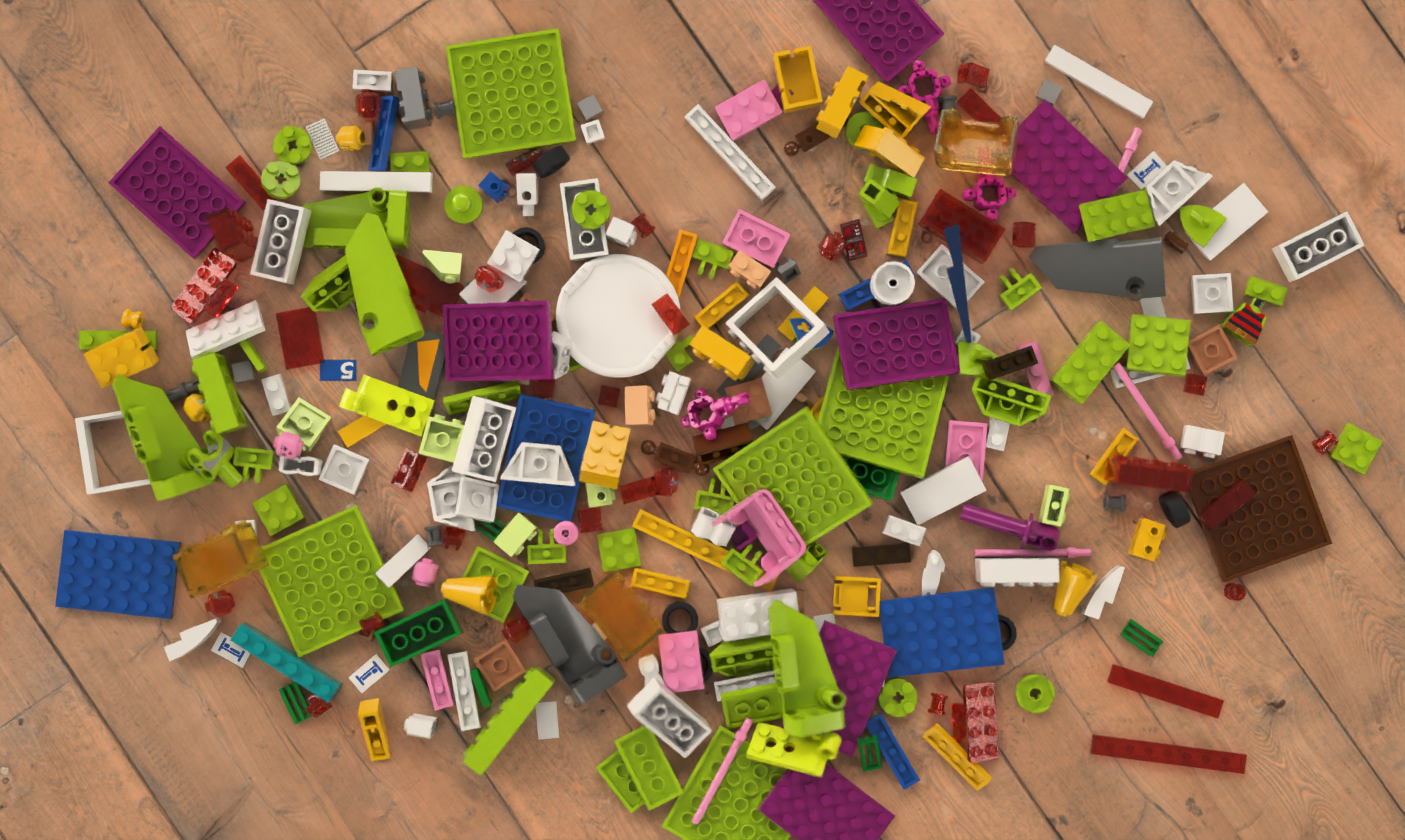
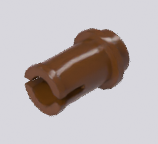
M1169 231L1163 238L1166 245L1169 244L1181 254L1189 245L1176 236V232L1172 233Z

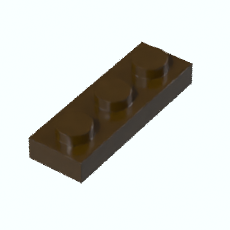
M1031 345L981 364L987 380L990 381L1036 365L1038 361Z
M910 543L852 547L853 567L910 563Z
M585 568L535 579L534 585L535 587L557 589L562 593L594 587L591 568Z

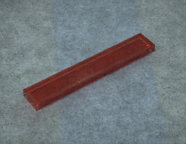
M1112 664L1107 679L1108 683L1217 719L1224 702L1222 699Z

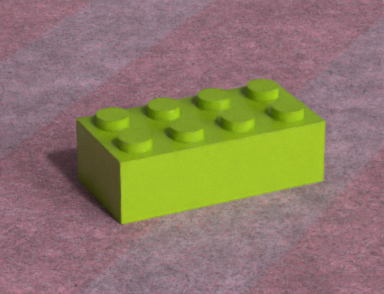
M1100 320L1088 331L1052 375L1049 382L1075 404L1081 405L1131 344Z
M214 352L192 360L194 364L192 365L194 375L198 376L200 382L198 388L200 393L204 394L206 400L204 406L207 413L211 415L212 420H210L213 431H216L217 434L228 435L248 428L225 355Z

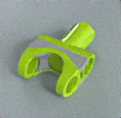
M207 430L203 438L208 448V454L202 453L198 449H191L187 455L188 460L204 479L213 481L218 475L229 488H233L243 477L229 462L235 450L220 434L213 430Z

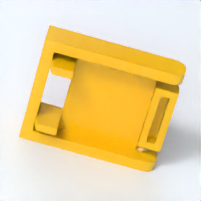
M834 576V580H842L841 584L834 583L833 607H840V610H833L832 614L879 617L881 578ZM868 587L876 588L875 607L867 606Z

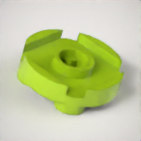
M869 111L854 114L848 120L845 127L846 139L851 146L859 150H867L854 146L861 132L859 130L860 127L863 128L864 125L883 129L882 123Z
M286 126L274 138L273 151L283 162L291 165L303 163L312 154L313 145L311 138L306 131L299 127ZM297 141V149L289 150V143Z
M270 162L262 172L261 185L270 197L279 200L288 199L299 190L300 175L298 169L287 162ZM283 177V179H286V182L283 181L282 184H278V180L275 179Z
M584 191L579 193L573 201L572 215L575 221L584 229H598L610 217V204L606 196L598 191ZM590 205L597 209L592 215H589V212L586 211V208H589Z
M1029 674L1016 684L1015 697L1018 704L1026 711L1041 713L1051 706L1050 704L1055 697V690L1052 683L1044 676ZM1033 688L1040 691L1036 699L1030 696Z
M903 678L889 679L879 692V704L887 714L893 717L906 716L914 711L917 704L916 689ZM896 692H899V694L903 696V699H901L899 703H897L896 700H893V696H896Z

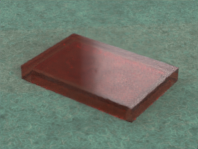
M306 307L276 313L286 370L325 363L316 311Z

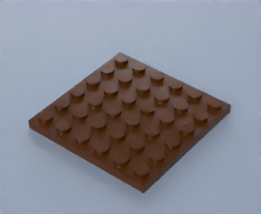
M1293 435L1183 473L1222 582L1233 580L1332 544Z

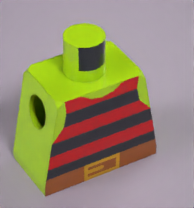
M1254 298L1250 305L1247 303L1239 304L1220 324L1222 329L1247 346H1254L1267 319L1264 314L1259 312L1264 302Z

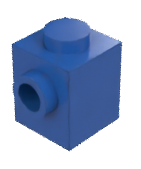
M491 171L478 185L496 203L499 201L503 202L509 195V187Z

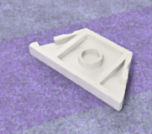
M1175 160L1172 161L1145 186L1156 226L1159 227L1213 176L1209 173L1206 174L1198 171L1191 166H1185L1183 163Z
M522 442L500 478L504 480L575 486V480L562 447L559 445Z
M451 465L427 483L434 521L474 532L476 531L474 519L455 515L460 481L466 475L452 471L453 465Z

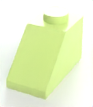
M423 250V262L440 281H445L446 283L460 282L462 253Z

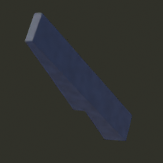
M959 224L943 228L953 266L947 267L946 270L967 343H970L972 340Z

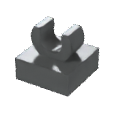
M788 257L785 258L787 263L781 266L779 262L777 263V270L785 284L801 274L795 260H790Z

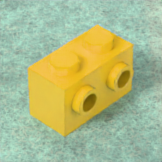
M1139 518L1128 554L1152 562L1158 559L1161 548H1159L1160 542L1166 536V525L1146 518Z

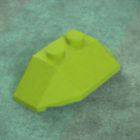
M346 255L315 276L302 293V299L312 311H340L355 300Z
M985 374L976 375L972 387V393L983 415L1019 427L1046 414L1051 395L999 378L988 381Z
M771 635L723 641L710 653L713 672H719L734 678L773 670Z

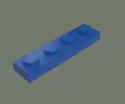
M382 96L368 171L386 172L389 151L392 146V135L395 129L396 114L399 109V97Z
M907 260L901 262L908 268H910L911 272L913 273ZM871 278L838 294L846 311L874 298L870 289ZM890 280L889 284L890 286L894 287L896 285V282H892V280Z
M878 713L868 719L866 727L872 737L874 734L877 735L879 749L903 790L919 782L920 778L882 714Z

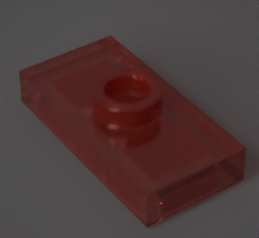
M668 293L651 304L673 336L690 325Z

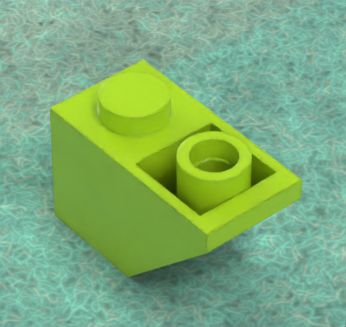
M870 178L858 194L859 199L888 219L900 204L891 193Z
M815 540L806 547L805 553L785 570L798 583L813 571L828 552Z

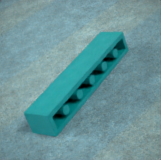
M247 622L241 623L230 639L326 702L332 701L343 683L304 658H298L296 653Z

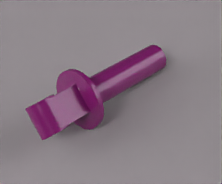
M964 503L960 520L1018 537L1019 540H1022L1021 549L1026 544L1052 551L1056 549L1060 536V531L1057 527L1034 521V514L1030 513L1028 521L1027 519L1022 521Z

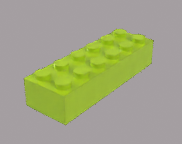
M538 665L536 668H530L523 677L526 681L524 683L520 682L511 692L514 695L512 699L508 697L499 708L502 710L501 713L498 714L496 712L487 723L490 727L488 729L484 727L475 738L478 741L476 745L472 743L464 752L465 759L462 762L481 776L556 681V678Z

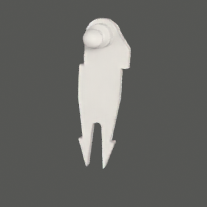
M932 550L929 553L926 568L923 570L922 595H926L927 592L936 594L941 572L945 570V562L936 550Z

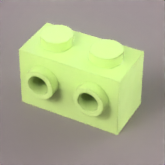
M586 483L589 508L611 505L613 500H616L614 489Z
M1046 485L1038 522L1061 527L1066 517V512H1064L1065 506L1070 499L1068 488Z
M518 512L494 540V543L510 557L518 556L525 548L523 544L526 540L531 541L537 534L535 530L538 527L521 512Z

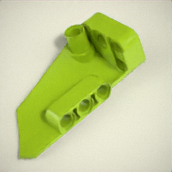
M376 187L371 189L370 192L310 202L303 205L304 208L312 210L303 248L345 250L364 215L368 212L379 216L392 249H409L410 202L408 191L383 190ZM377 195H383V199L381 201H374Z
M366 212L346 246L345 252L360 329L371 355L375 356L422 338L424 336V329L410 298L409 288L379 216ZM367 322L374 324V327L369 330L363 326Z
M119 374L112 386L136 456L145 466L156 501L175 497L215 483V479L213 481L204 479L188 460L187 455L191 449H198L205 454H208V449L200 448L162 388L147 385Z
M776 599L768 608L775 682L777 690L781 695L784 732L794 737H805L844 728L843 706L846 703V697L837 687L815 621Z

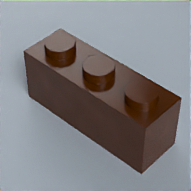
M748 422L716 430V438L713 440H707L704 434L692 437L699 466L727 459L753 442Z

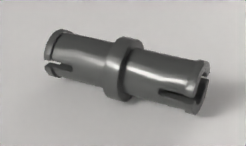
M196 378L188 383L183 382L179 387L166 391L165 395H168L167 398L171 403L182 397L187 398L191 393L199 390V379Z

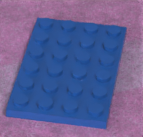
M520 394L504 471L522 442L559 445L562 447L575 480V486L502 479L496 507L559 521L572 522L581 482L579 481L580 469L596 410Z
M64 530L55 607L172 619L181 542Z
M994 587L880 600L879 609L884 644L897 650L888 671L889 678L1005 665Z

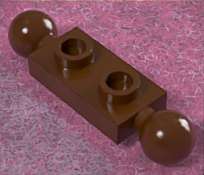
M817 122L795 135L796 142H787L784 146V152L788 156H795L800 148H802L803 152H806L832 136L816 129L819 123Z
M645 440L641 444V451L645 455L656 454L655 461L690 474L691 469H694L695 473L699 476H705L709 472V465L699 466V462H695L696 456L662 442L657 447L652 440Z

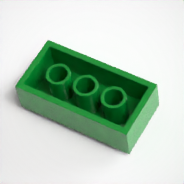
M447 598L374 632L390 668L464 633Z

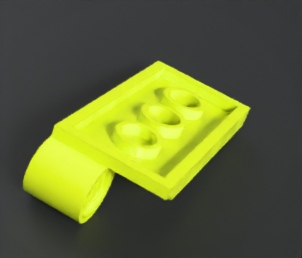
M363 374L357 392L345 389L339 407L423 437L428 416L431 415L436 401ZM391 400H395L398 404L397 409L394 411L388 409V403ZM408 407H414L416 410L415 415L411 418L407 417L405 413Z
M761 722L756 726L746 756L749 759L822 777L827 759L836 758L842 739L839 735L832 732L794 737L785 733L781 727ZM770 741L776 743V745L771 748L766 746V744ZM788 746L795 748L792 752H786L784 749Z

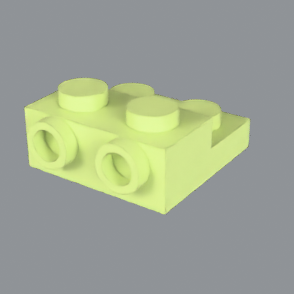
M298 397L278 424V437H280L282 432L299 435L301 441H304L301 452L305 450L310 452L320 439L323 430L331 421V417Z
M434 414V417L428 416L419 454L454 463L464 429V421L453 419L452 422L445 421V416Z

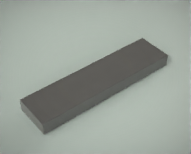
M767 334L756 347L770 360L782 346ZM754 360V365L743 381L739 379L734 381L728 377L716 391L721 396L727 397L725 388L751 381L764 367L763 363L760 362L758 364Z

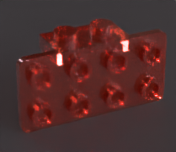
M217 247L213 248L174 301L171 309L190 325H194L204 311L214 317H218L239 288L228 280L237 263Z
M395 255L409 288L410 298L413 304L416 305L415 309L423 313L428 310L443 317L442 305L458 303L460 299L459 293L464 289L462 284L440 281L430 269L400 255Z
M989 681L964 685V703H951L954 740L957 743L967 744V757L970 763L998 759L1000 753L995 684Z

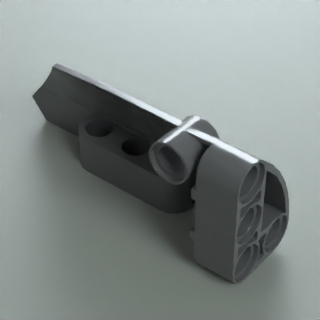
M1161 237L1127 241L1106 239L1092 242L1036 246L1028 256L1056 289L1127 297L1132 301H1139L1142 298L1166 296ZM1134 287L1141 289L1138 294H1132L1130 290Z
M525 585L516 586L513 593L514 600L550 662L558 670L576 703L583 704L627 676L614 649L602 639L560 590ZM608 649L610 652L609 657L602 659V651Z

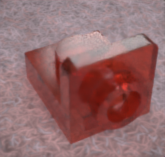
M972 62L961 64L957 73V83H968L979 88H986L990 69Z

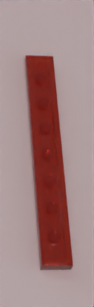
M1092 734L1090 754L1240 774L1245 773L1247 756L1242 753Z

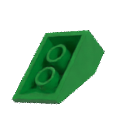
M842 456L869 497L892 501L900 472Z

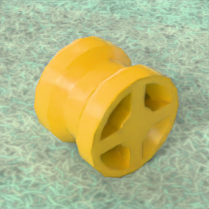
M125 309L121 320L122 327H132L133 329L141 327L144 318L143 312H133L131 309Z

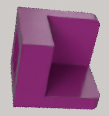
M745 522L734 530L730 539L739 551L758 537L749 524Z

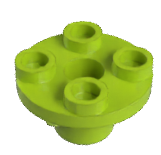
M458 186L447 194L444 207L451 220L458 224H469L477 220L481 215L483 201L480 194L472 187Z

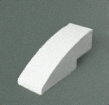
M417 534L375 574L389 588L431 547H427V543Z
M1117 565L1099 580L1087 597L1080 612L1081 614L1099 620L1104 603L1113 604L1125 567Z
M221 617L180 632L181 641L164 647L169 662L188 654L206 641L222 622Z

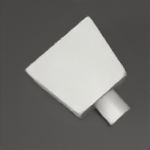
M537 173L516 174L517 204L523 205V216H534V205L539 204V175ZM527 191L531 193L530 200H527L525 198V193Z

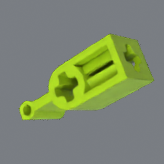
M870 163L864 183L870 178L884 187L889 193H895L897 196L910 200L918 179Z

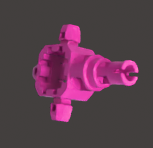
M918 60L913 63V70L916 73H912L907 86H902L897 90L931 106L924 115V119H927L930 135H933L935 132L936 134L942 132L938 120L939 105L937 97L941 92V88L944 89L951 85V80L949 76H941L938 79L937 72L932 69L925 70L924 62ZM930 78L934 93L923 97L918 96L914 81Z
M980 147L977 149L979 157L978 182L972 189H966L962 192V199L973 201L975 209L986 211L985 215L988 221H995L998 217V209L1006 200L1013 199L1016 196V190L1012 187L1005 188V181L1000 177H996V168L993 167V163L990 161V148L985 147L984 150V147ZM991 186V188H994L997 191L996 199L998 202L990 201L987 203V201H984V198H981L982 189L980 187Z
M700 388L696 390V400L691 401L687 407L688 415L682 417L680 422L682 427L689 428L693 426L702 431L707 440H713L716 438V428L721 427L725 421L724 416L731 415L733 411H736L737 407L750 404V396L747 392H744L733 398L731 396H724L721 399L715 400L708 396L705 389ZM702 407H711L713 413L711 414L712 417L709 418L710 421L705 420L701 422L700 417H698Z

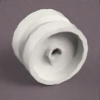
M896 261L886 262L879 266L870 280V289L874 298L881 304L889 306L898 305L908 299L915 286L914 275L910 268ZM890 280H892V282H896V285L894 287L890 286Z

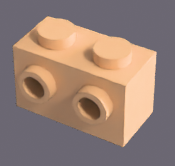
M740 250L728 267L733 276L738 279L742 277L746 280V284L753 289H756V287L761 289L771 274L769 269Z
M647 385L625 387V425L631 427L653 426L656 415L653 409L655 392L652 390V387Z

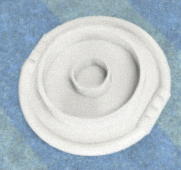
M609 254L585 262L561 288L556 307L558 333L572 339L571 357L589 371L613 378L631 377L650 369L652 370L676 343L681 323L679 299L667 276L652 263L627 254Z

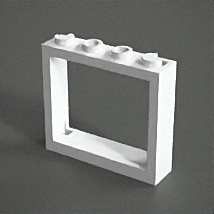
M777 277L726 322L729 328L727 332L734 340L738 338L741 341L739 343L746 352L750 350L753 353L751 357L758 364L762 362L766 373L769 375L773 374L777 379L830 333L826 325ZM779 293L814 328L773 364L739 328Z
M121 411L75 418L87 495L151 485L149 479L104 487L99 485L90 423L123 418Z

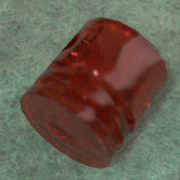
M1014 222L1013 226L1015 227H1013V231L1015 232L1012 234V246L1019 248L1035 247L1036 233L1034 232L1036 228L1034 227H1036V223Z
M601 507L578 510L579 523H581L579 528H582L580 533L603 530L601 528L602 523H600L602 521Z

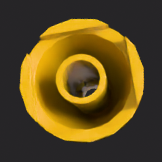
M1062 561L1059 567V582H1057L1053 607L1057 614L1064 617L1073 614L1098 577L1097 574L1092 576L1093 571L1075 563L1072 566L1067 565L1068 561Z
M492 576L451 578L443 582L441 593H443L444 598L487 615L494 608L497 596H493L494 589L497 590L498 585L496 578Z

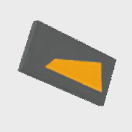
M424 330L422 338L408 344L398 387L435 400L445 362L443 334Z

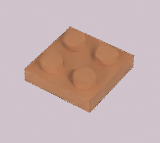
M1220 324L1189 340L1188 351L1202 376L1238 358Z
M762 378L725 388L727 397L731 396L733 398L744 392H747L750 396V404L737 407L736 411H733L732 416L735 425L772 415Z
M507 638L473 659L493 692L527 671Z

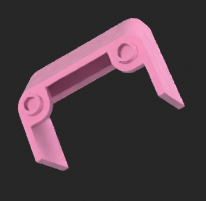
M765 489L753 493L711 523L713 526H716L728 519L734 525H741L747 522L767 551L761 558V566L766 574L753 584L755 587L770 582L802 556L806 550V545L772 494Z

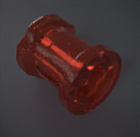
M644 213L631 222L641 233L642 239L656 229L655 226H651Z
M1326 430L1324 435L1318 440L1312 441V446L1321 455H1324L1326 450L1333 444H1338V439L1329 430Z
M1228 583L1224 587V596L1230 600L1240 601L1246 596V590L1241 584ZM1233 588L1236 589V590H1235V592L1237 593L1236 595H1233V593H1234V591L1232 590Z
M379 612L374 613L372 617L359 621L366 636L370 635L371 631L385 627Z
M931 692L932 702L928 712L945 715L944 706L948 696Z

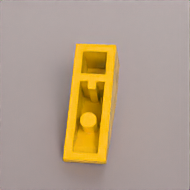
M380 699L360 701L358 716L371 762L390 759L391 754Z

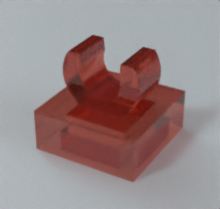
M1187 373L1183 392L1204 396L1207 377Z
M601 385L598 404L617 408L620 389Z
M446 527L442 539L445 548L449 549L450 545H455L456 551H458L463 543L465 530Z
M313 693L307 697L311 705L305 709L309 715L317 718L330 709L332 705Z

